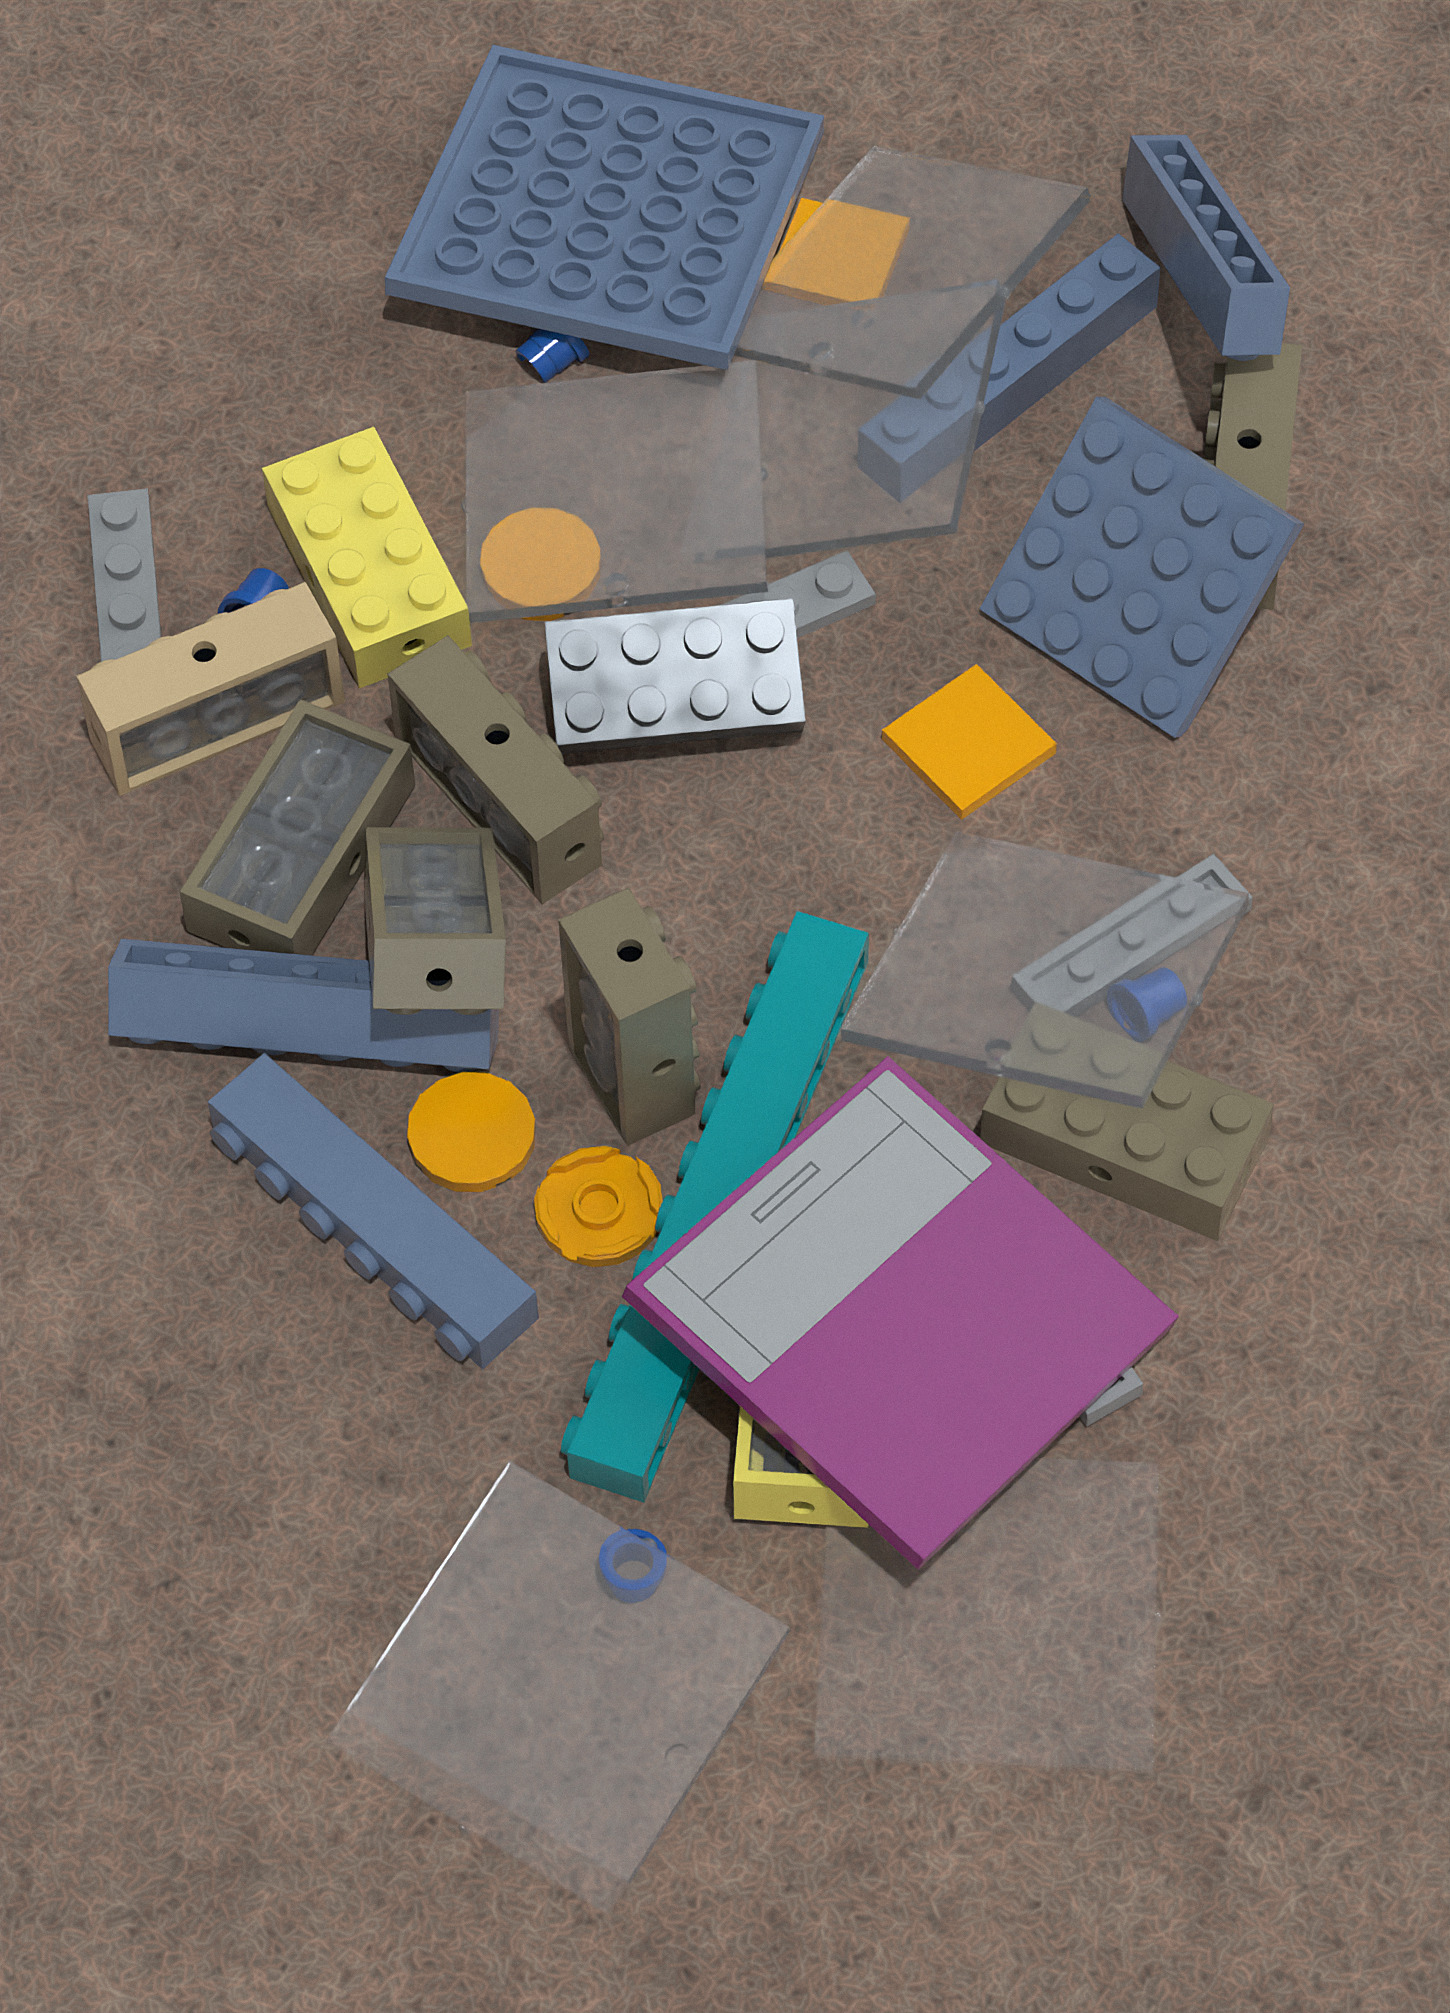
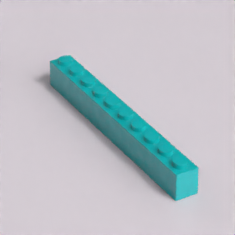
M796 911L788 933L778 931L768 957V967L772 968L766 985L757 982L751 992L746 1009V1019L750 1020L744 1036L735 1034L729 1044L723 1067L724 1071L728 1072L721 1089L712 1087L706 1098L701 1116V1124L706 1125L699 1143L690 1140L686 1145L678 1171V1176L683 1178L676 1196L669 1194L665 1196L655 1225V1230L660 1232L653 1251L648 1249L642 1250L637 1260L632 1280L797 1136L869 962L868 932L800 911ZM621 1303L614 1314L609 1331V1341L614 1343L606 1361L597 1359L592 1366L585 1388V1397L590 1398L582 1418L573 1415L563 1436L561 1453L568 1457L570 1479L645 1503L700 1368L631 1305L628 1306Z

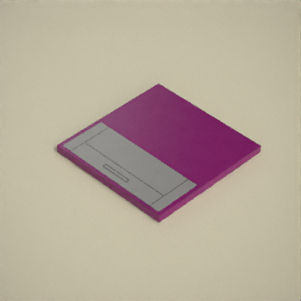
M889 1056L882 1060L627 1284L622 1298L918 1570L1174 1326L1179 1317Z

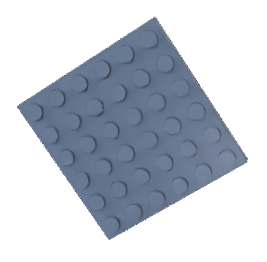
M492 45L384 277L385 295L728 370L824 133V115Z

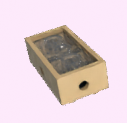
M306 582L289 589H279L270 592L260 601L230 613L216 614L204 624L174 636L160 637L143 649L116 660L102 661L93 666L89 671L77 675L90 741L119 796L282 729L300 699L325 710L345 703L337 639Z

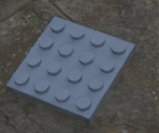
M1096 397L983 601L980 610L1174 738L1181 737L1190 727L1305 523L1107 397Z

